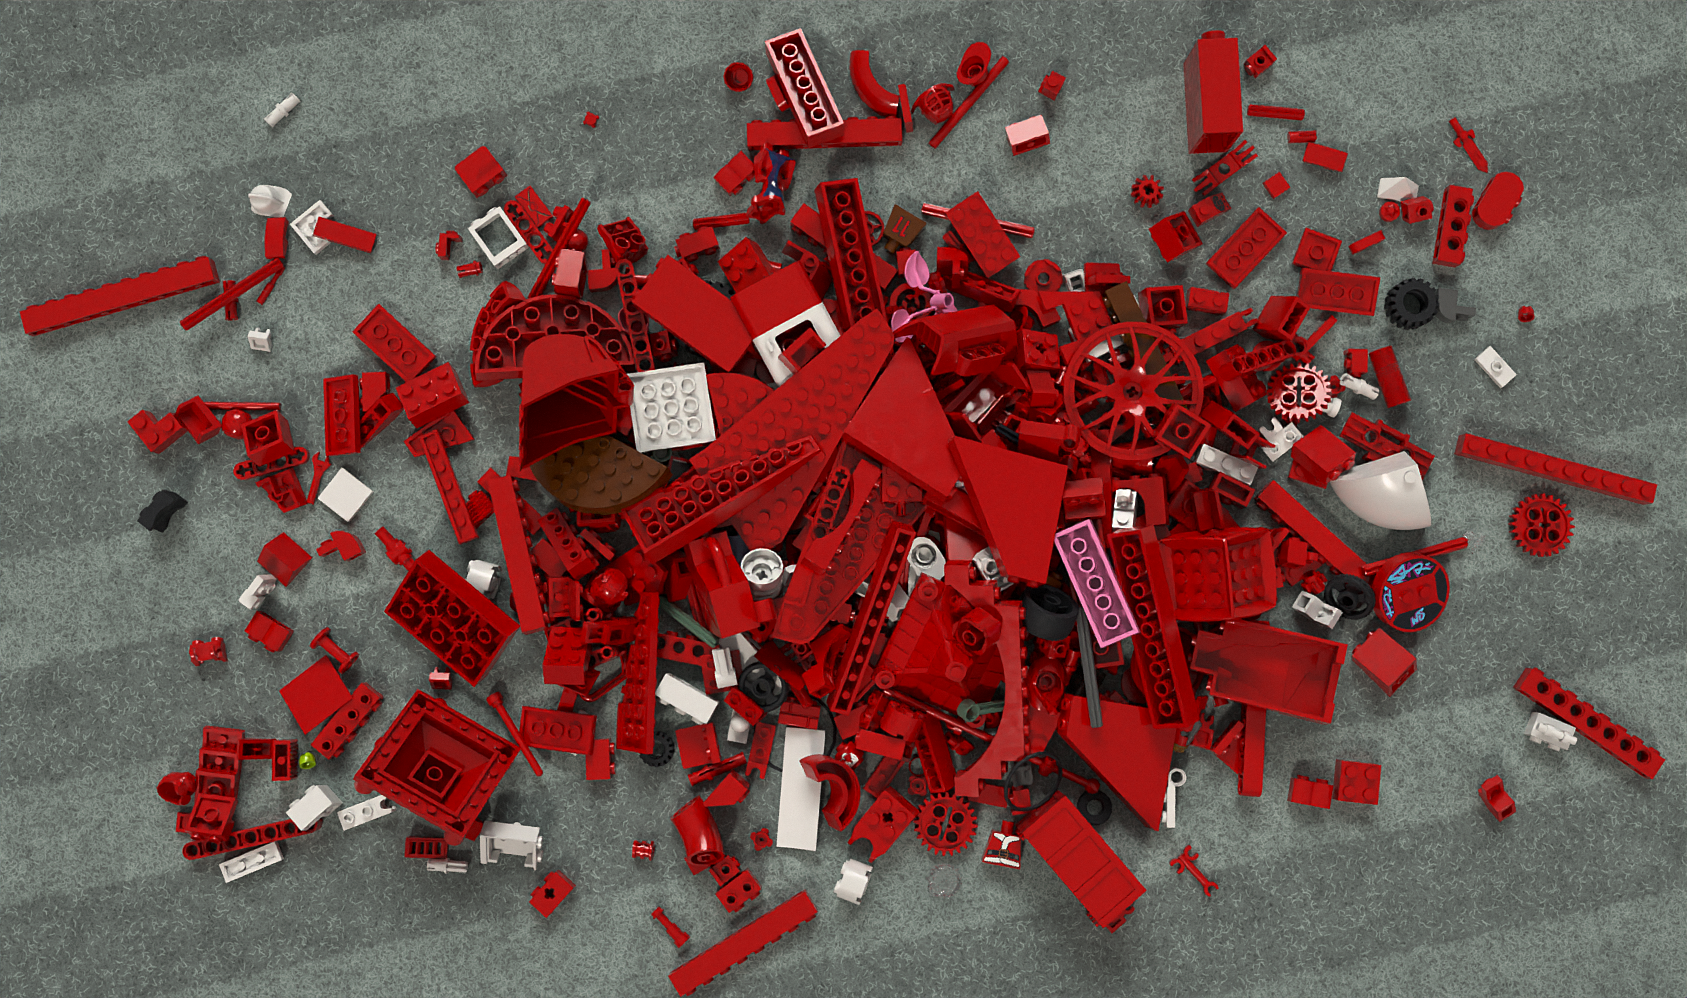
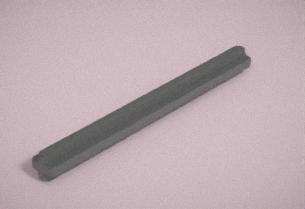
M1079 607L1076 622L1090 723L1092 728H1098L1103 726L1089 620L1084 608Z

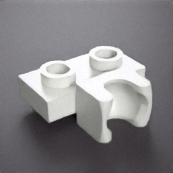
M1273 417L1271 422L1274 425V429L1269 431L1262 426L1259 428V431L1270 443L1276 445L1275 448L1261 447L1268 457L1275 461L1304 436L1293 422L1283 427L1278 419Z
M272 574L257 575L238 601L250 610L253 607L257 609L265 599L263 595L270 594L276 586L274 583L277 579Z

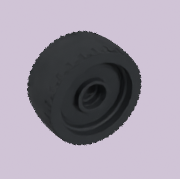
M1045 584L1038 586V588L1027 586L1018 600L1022 601V606L1026 608V618L1023 620V627H1026L1027 632L1045 640L1060 641L1066 639L1072 631L1079 613L1078 604L1071 596L1058 588Z

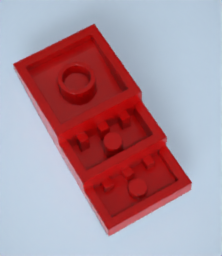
M207 725L203 728V745L199 749V768L195 774L196 790L194 804L199 793L237 799L243 761L237 760L238 739L245 738V730Z

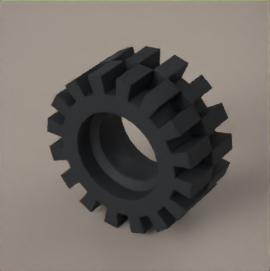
M654 731V740L661 742L664 746L663 754L656 757L652 754L639 753V757L648 766L659 767L667 764L672 759L675 745L667 733Z

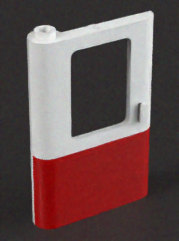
M800 260L730 297L777 387H780L794 374L778 358L782 352L775 340L776 336L805 320H809L812 323L818 336L826 344L825 348L841 336Z

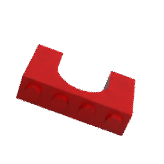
M1160 473L1148 474V478H1141L1140 475L1128 476L1129 480H1121V477H1112L1113 497L1116 495V490L1133 489L1141 495L1145 504L1146 525H1170L1165 477H1160Z

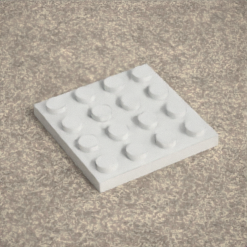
M704 363L627 374L634 383V401L630 406L638 452L644 453L690 446L716 440Z

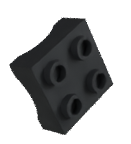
M161 490L153 496L152 503L140 512V517L137 521L149 531L155 529L163 533L168 528L171 516L177 510L184 508L188 502L176 492Z

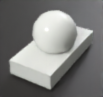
M733 709L727 740L747 744L750 723Z

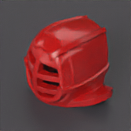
M940 83L927 89L917 98L912 106L911 113L913 114L918 107L921 114L933 124L938 125L953 115V102L950 91L955 90L952 84Z

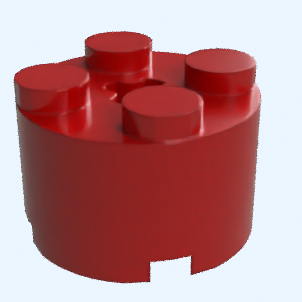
M977 607L953 625L952 635L956 637V645L963 653L968 656H980L998 642L1001 623L990 613Z
M890 700L879 725L881 729L895 737L898 735L902 736L905 741L915 742L927 715L917 710H911L912 706L903 702L898 703Z

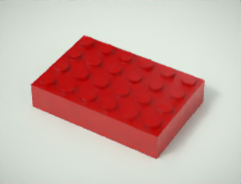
M430 550L414 561L384 610L388 616L473 687L487 677L520 628L517 622Z

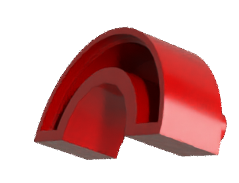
M814 754L802 758L799 761L806 777L817 782L829 781L831 795L822 812L830 827L840 832L843 831L853 820L860 803V784L855 772L846 763L827 755Z

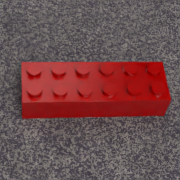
M801 28L766 40V55L808 148L844 136V122Z

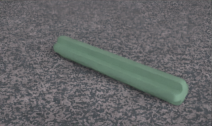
M659 597V607L710 647L715 648L719 643L717 637L672 602H669L666 597Z

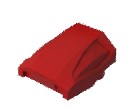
M630 217L614 223L598 225V232L615 258L616 263L622 259H627L634 263L647 254L649 248L645 244V238L641 235L640 229Z

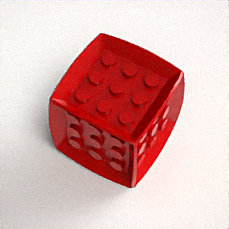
M1231 527L1201 532L1191 531L1171 535L1159 541V549L1176 620L1194 622L1230 619L1256 620L1262 613L1276 606V566L1268 529Z

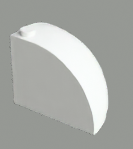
M1405 451L1352 467L1350 470L1342 472L1336 480L1330 481L1333 490L1344 505L1369 523L1395 530H1415L1431 526L1429 504L1418 465Z

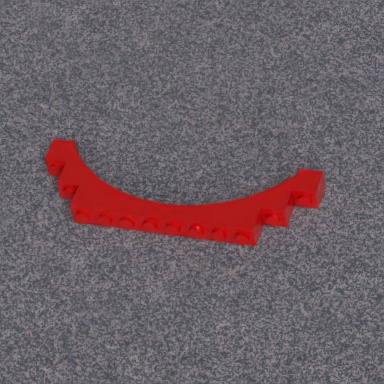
M948 560L944 565L945 585H951L975 608H982L1001 623L1000 638L996 644L1000 652L1005 676V704L1002 719L993 741L984 753L965 770H958L954 777L955 796L979 797L982 790H985V779L1001 780L1004 774L1008 772V761L1019 762L1031 754V743H1028L1030 724H1027L1030 706L1026 704V698L1029 696V686L1025 683V678L1028 677V666H1025L1027 647L1024 646L1027 629L1023 627V620L1026 618V608L1022 606V601L998 600L1001 598V588L998 587L997 580H973L976 578V568L973 567V560Z

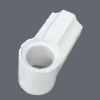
M729 647L712 650L718 689L738 685Z

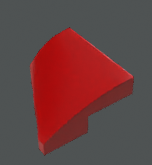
M294 468L255 482L258 488L262 487L269 494L267 497L271 501L276 502L278 508L283 513L308 504L306 503V497Z

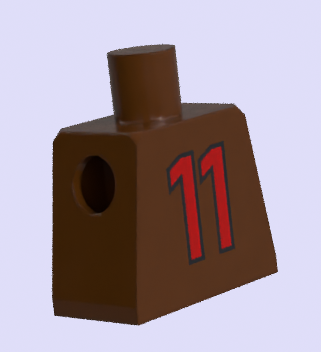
M895 204L883 232V237L889 240L884 250L894 255L898 246L901 248L909 247L923 232L927 223Z

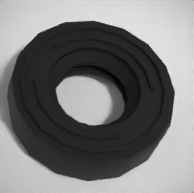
M1100 790L1095 794H1090L1086 791L1079 797L1077 809L1090 825H1100L1110 818L1112 803L1110 798ZM1091 800H1098L1102 805V810L1097 815H1091L1087 810V805Z

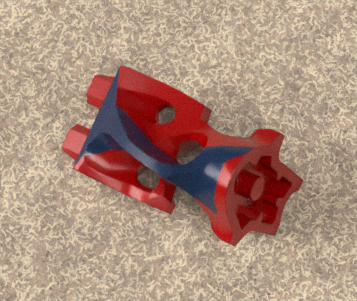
M767 142L760 147V152L754 157L755 182H762L763 187L761 193L751 199L752 205L747 209L746 217L757 219L763 225L774 215L785 214L783 192L789 188L796 164L794 159L789 158V151L779 149L777 152H773L772 144Z

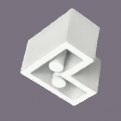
M312 785L305 791L306 795L301 800L296 799L289 805L290 809L286 814L301 831H305L321 817L329 816L343 802L328 785Z

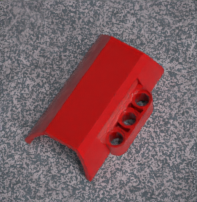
M994 304L922 317L910 321L893 331L894 338L915 334L937 355L931 371L933 376L955 371L958 375L966 377L998 370L1001 361L1014 359L1017 355L1015 322Z

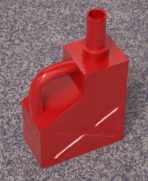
M711 529L683 546L707 630L723 639L761 627L756 618L753 607L754 601L748 580L733 555L727 531Z

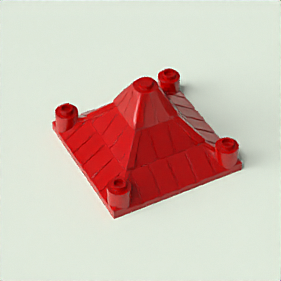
M921 572L871 675V679L881 689L895 688L958 715L957 708L965 699H971L975 703L991 701L1004 675V668L997 644L980 656H968L957 647V640L952 635V628L962 616L951 611L949 603L952 596L959 592L951 585H945V582ZM985 714L979 715L972 722L966 721V723L972 728H979L985 723Z
M417 689L354 775V788L361 794H369L373 790L379 792V794L445 831V841L452 846H457L463 842L468 830L507 770L511 768L521 748Z

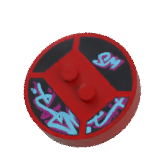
M1404 552L1390 558L1379 569L1372 584L1376 597L1374 612L1382 622L1402 632H1416L1427 628L1440 617L1448 602L1450 584L1445 569L1435 559L1418 552Z

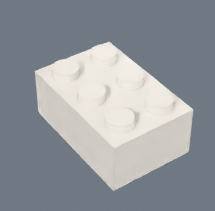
M671 673L665 674L655 692V696L658 697L657 701L666 706L667 704L675 706L674 710L682 715L687 713L693 716L691 720L700 725L710 722L721 702Z

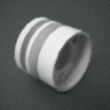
M759 548L747 553L741 562V569L748 580L753 600L774 599L782 590L783 563L776 552L769 549Z

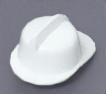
M259 185L248 194L251 210L256 214L270 217H284L292 196L287 189L271 185Z
M925 537L915 538L907 557L908 562L918 576L923 572L940 580L944 576V565L946 564L943 555L930 539Z

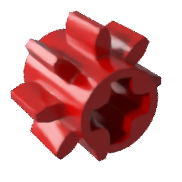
M1311 570L1303 575L1304 582L1301 583V586L1305 592L1316 595L1325 589L1324 583L1327 579L1323 573Z

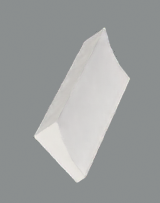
M786 727L777 847L816 851L821 782L806 777L799 760L814 754L824 755L825 730Z

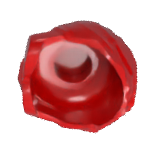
M171 772L167 774L156 787L158 795L166 802L175 805H187L191 800V795L196 790L195 776L190 772Z

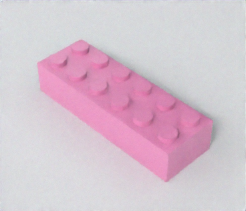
M1088 519L1056 533L1054 542L1100 648L1139 633V627L1092 520Z

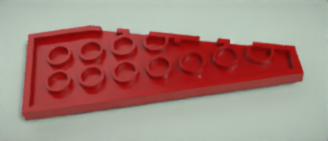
M659 592L641 593L637 612L639 624L634 628L633 634L636 635L635 643L630 646L625 670L627 681L625 685H622L621 693L624 694L623 701L618 703L616 749L642 754H653L655 745L654 727L656 722L654 713L656 707L655 688L657 686L656 667L658 665Z

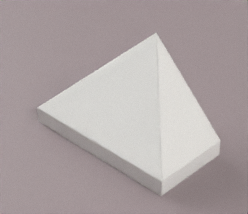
M1407 177L1381 178L1377 197L1399 202L1417 198L1419 185Z

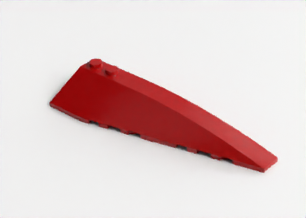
M810 435L787 443L785 447L780 449L775 447L768 450V453L759 456L757 454L752 455L748 460L742 462L738 460L709 470L708 474L692 476L688 481L672 483V486L665 489L660 487L641 501L621 509L640 547L652 565L743 510L821 452L812 436Z

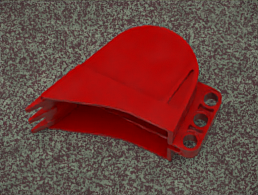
M554 334L539 338L526 348L523 356L522 401L519 406V472L567 446L616 433L617 409L633 404L634 383L618 361L610 357L603 346L594 338L571 334Z

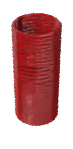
M1390 345L1368 353L1387 408L1411 401L1412 399L1401 370H1399V363H1397L1398 361L1392 346Z

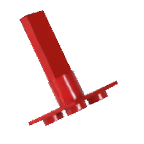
M588 667L585 685L556 684L564 687L557 710L573 712L578 694L587 697L601 672Z

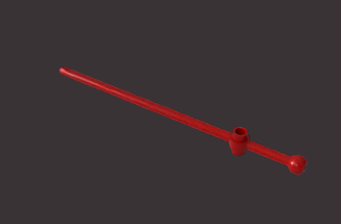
M892 688L882 689V693L989 743L995 737L978 728H972L967 723ZM1037 756L1028 760L1039 765L1038 772L1042 776L1047 777L1052 772L1058 774L1056 761L1049 756L1043 758ZM1062 768V777L1084 786L1088 793L1095 794L1099 790L1100 783L1097 779H1085Z

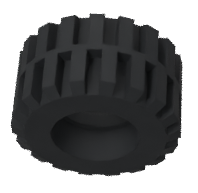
M1410 278L1409 280H1403L1389 290L1388 296L1384 300L1387 302L1384 305V310L1388 309V312L1385 314L1387 317L1391 316L1390 322L1392 324L1396 322V327H1404V330L1417 329L1430 322L1433 316L1437 314L1438 310L1436 308L1440 305L1439 302H1436L1439 299V295L1434 294L1436 289L1429 287L1431 283L1428 281L1423 283L1424 279L1421 278L1418 280ZM1405 294H1412L1419 300L1420 311L1418 314H1412L1405 309L1403 304Z

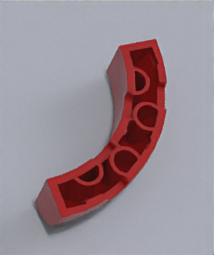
M503 281L490 294L491 299L486 307L481 308L473 328L470 350L473 351V364H470L474 387H488L504 380L476 381L475 360L482 337L492 322L511 306H516L526 300L522 292L508 281Z

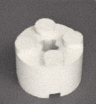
M471 560L468 564V575L465 580L488 599H494L501 578H497L498 572L502 573L501 566L481 560Z
M850 859V861L846 860L841 869V874H844L843 878L837 881L834 893H837L839 898L860 905L862 900L858 898H861L866 892L871 873H868V871L871 872L873 867Z

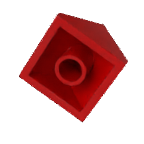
M283 532L264 545L257 562L287 587L313 557Z

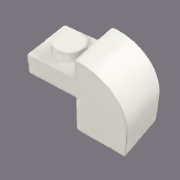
M1301 591L1292 606L1293 609L1314 623L1333 629L1343 613L1339 609L1323 603L1316 596Z

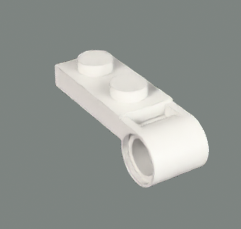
M1171 767L1169 770L1164 810H1162L1161 822H1164V826L1167 828H1175V786H1182L1186 781L1185 772L1176 767ZM1175 771H1178L1180 774V779L1177 782L1171 780V775Z

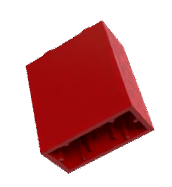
M1214 30L1201 35V39L1197 40L1183 64L1188 154L1228 152L1243 133L1238 38H1225L1224 31Z

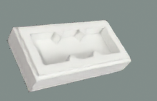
M1491 346L1487 347L1474 359L1500 388L1504 387L1517 375Z

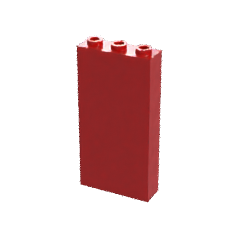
M667 255L665 259L662 257L656 264V271L653 274L650 273L644 280V287L641 290L637 289L633 294V306L722 371L731 373L753 344V340L732 301L671 256Z

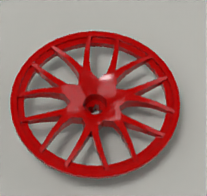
M1123 322L1097 331L1078 348L1066 371L1063 395L1070 422L1080 428L1087 443L1092 448L1116 459L1144 460L1160 456L1171 450L1156 439L1154 440L1158 444L1155 446L1135 449L1141 423L1151 436L1154 433L1145 416L1146 407H1155L1165 415L1168 410L1164 405H1171L1172 403L1190 405L1189 411L1199 417L1203 403L1204 387L1198 362L1192 351L1180 338L1154 324ZM1130 333L1134 363L1129 371L1122 368L1119 364L1111 337ZM1134 333L1146 334L1157 338L1142 359H1140ZM1107 340L1113 366L1088 353L1098 344ZM1160 340L1177 352L1158 373L1146 375L1144 366ZM1179 356L1185 363L1190 375L1162 377ZM1084 358L1107 369L1113 375L1114 383L1107 386L1077 376ZM1075 380L1101 392L1075 403ZM1191 380V401L1162 398L1154 391L1159 384ZM1131 387H1134V391L1137 392V395H1133V397L1130 398L1129 394L1126 393V390H1130ZM1103 397H1109L1114 400L1113 409L1088 425L1084 424L1078 413V406ZM1128 411L1134 417L1131 449L1111 446L1117 422L1121 414ZM1113 416L1107 443L1097 438L1088 429Z

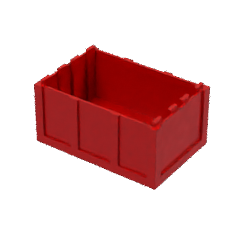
M1059 790L1052 795L1049 801L1041 807L1032 810V813H1027L1015 824L1017 835L1023 841L1025 839L1029 841L1087 909L1088 912L1085 914L1096 927L1101 925L1102 928H1105L1147 891L1066 795Z

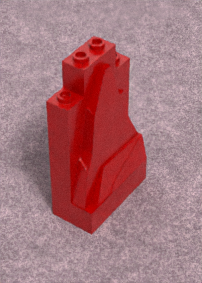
M1241 619L1222 620L1219 632H1222V635L1198 630L1197 634H1193L1191 646H1194L1193 654L1189 653L1187 665L1190 666V671L1212 676V679L1208 678L1206 685L1209 696L1279 712V714L1323 725L1331 724L1335 707L1333 703L1341 665L1345 661L1348 644Z

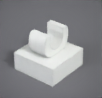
M256 328L255 331H249L247 337L251 349L271 351L270 329H267L266 333L261 332L260 328Z

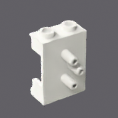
M484 821L480 833L481 863H497L500 853L527 856L525 867H533L536 870L538 862H542L543 850H540L543 844L540 828L523 826L519 822L507 824Z

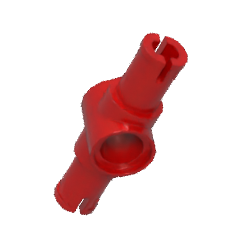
M381 527L375 532V535L386 546V555L394 564L403 565L409 571L414 563L411 554L412 550L405 546L406 543L403 540L395 539L385 527Z

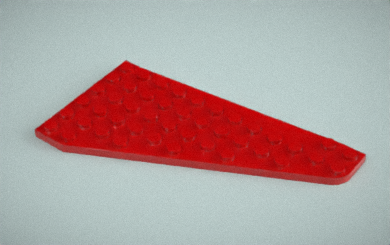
M878 308L860 319L708 447L689 459L698 474L702 476L708 474L709 470L738 460L740 462L748 460L752 455L757 454L759 456L768 453V450L775 447L780 449L785 447L787 443L810 435L816 442L821 452L769 492L729 518L750 551L759 548L770 550L784 540L842 438L845 428L855 415L893 348L894 333Z
M845 439L842 440L779 610L778 619H776L772 634L773 638L796 644H805L813 640L875 569L892 521L912 526L928 508L922 502H910L906 504V516H897L898 504L881 502L880 482L877 489L872 488L870 493L873 496L868 505L863 504L861 510L864 512L858 522L856 520L853 521L851 526L854 529L848 538L847 545L843 547L839 555L834 554L832 559L835 562L830 571L825 570L820 575L801 564L814 541L810 535L811 528L834 469L839 466L846 467L850 471L851 477L861 459L881 469L880 461ZM843 471L835 473L838 479L836 484L832 482L831 485L839 486L840 481L843 478L846 479ZM849 482L832 525L834 528L842 524L849 509ZM832 489L828 492V496L831 500H837L839 492ZM922 489V500L927 492ZM824 508L821 511V516L824 519H830L832 511ZM817 527L814 530V535L817 538H822L825 536V530L822 527Z

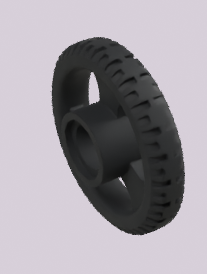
M1340 574L1332 577L1327 582L1324 589L1325 602L1327 605L1343 612L1341 614L1342 617L1358 620L1367 617L1374 609L1376 603L1374 591L1360 577L1351 574ZM1332 588L1340 592L1337 602L1333 598ZM1358 602H1364L1367 604L1366 608L1363 610L1351 611L1356 607Z
M757 661L748 665L742 671L738 680V689L746 696L752 691L757 698H766V705L756 704L764 712H771L785 702L789 692V684L779 677L782 686L781 694L779 697L773 694L775 689L773 677L778 675L763 663ZM764 668V675L754 682L747 680L748 675L753 670ZM760 682L767 685V691H763L760 688Z

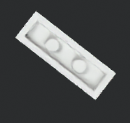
M274 841L221 863L219 866L227 883L281 861L284 857L278 842Z

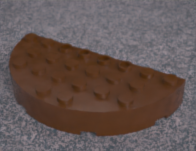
M608 435L577 442L530 466L532 473L539 483L558 502L578 512L600 515L621 513V509L641 501L656 489L663 488L673 475L667 466Z

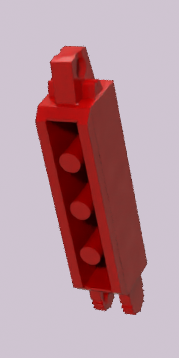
M1248 308L1242 312L1238 311L1181 340L1192 351L1193 355L1196 356L1241 334L1259 321L1256 318L1247 323L1244 322L1242 317L1253 312L1252 308ZM1168 346L1164 350L1165 354L1162 356L1165 362L1168 363L1177 352ZM1179 356L1173 365L1183 362L1182 358Z

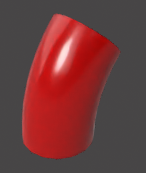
M700 795L681 807L672 815L670 820L682 839L688 863L694 866H709L721 862L725 857L718 826L709 808L703 805L704 800Z

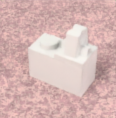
M1129 489L1116 490L1112 524L1113 532L1119 529L1135 527L1138 508L1136 492Z

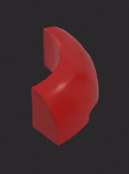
M852 51L849 60L850 77L860 99L875 113L885 118L887 116H896L900 96L888 92L875 80L869 66V51Z

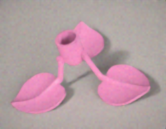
M915 251L906 262L905 278L910 287L918 286L919 289L934 294L930 299L931 307L911 315L904 309L897 310L891 320L892 331L912 321L913 317L936 310L935 315L958 311L954 306L952 294H940L939 290L923 286L929 279V269L919 251ZM913 335L898 337L895 339L897 342L902 343L904 342L906 337H909L911 339Z

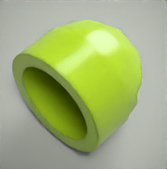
M306 752L299 758V767L302 769H310L316 765L315 757L312 753Z

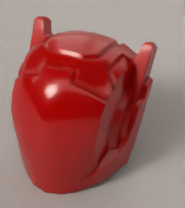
M615 568L606 569L602 574L600 573L590 584L592 598L604 607H612L616 603L625 600L629 593L625 592L628 587L625 574Z

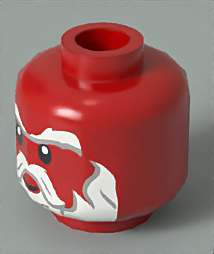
M843 741L835 749L837 751L835 759L846 763L852 770L857 768L864 760L862 758L864 752L856 749V744L853 741L848 743Z

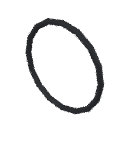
M1036 752L1027 755L1019 761L1008 774L1004 785V798L1008 806L1016 811L1028 812L1041 807L1049 801L1058 790L1062 779V765L1059 758L1050 752ZM1037 756H1049L1054 759L1058 765V779L1049 795L1038 804L1027 808L1017 807L1012 804L1008 797V786L1016 770L1023 763Z

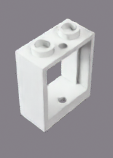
M500 206L490 209L485 217L476 219L471 223V227L468 228L497 269L529 248ZM501 216L517 238V241L496 256H493L477 232Z

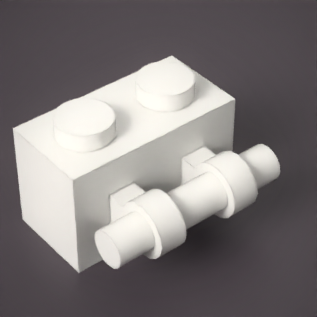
M1538 712L1531 713L1524 732L1525 735L1530 736V741L1538 744L1545 742L1548 744V748L1558 752L1560 749L1568 750L1570 744L1575 745L1577 742V738L1573 736L1575 727Z

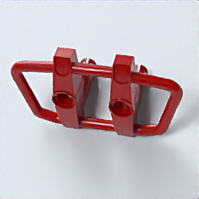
M590 608L580 616L582 621L581 627H583L585 621H610L615 614L614 612H604L600 608ZM557 617L550 618L551 627H573L574 620L572 618L559 623ZM551 627L544 630L547 641L549 640ZM626 643L604 646L602 649L591 652L596 662L593 666L589 667L595 669L604 663L620 657L622 673L593 694H588L587 697L579 694L582 700L594 702L627 679L625 670L628 660L627 653L629 652Z

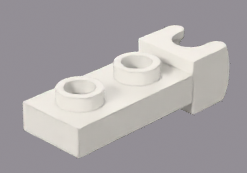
M380 795L341 810L337 814L345 831L394 812L397 808L395 806L386 807L384 802L387 798Z

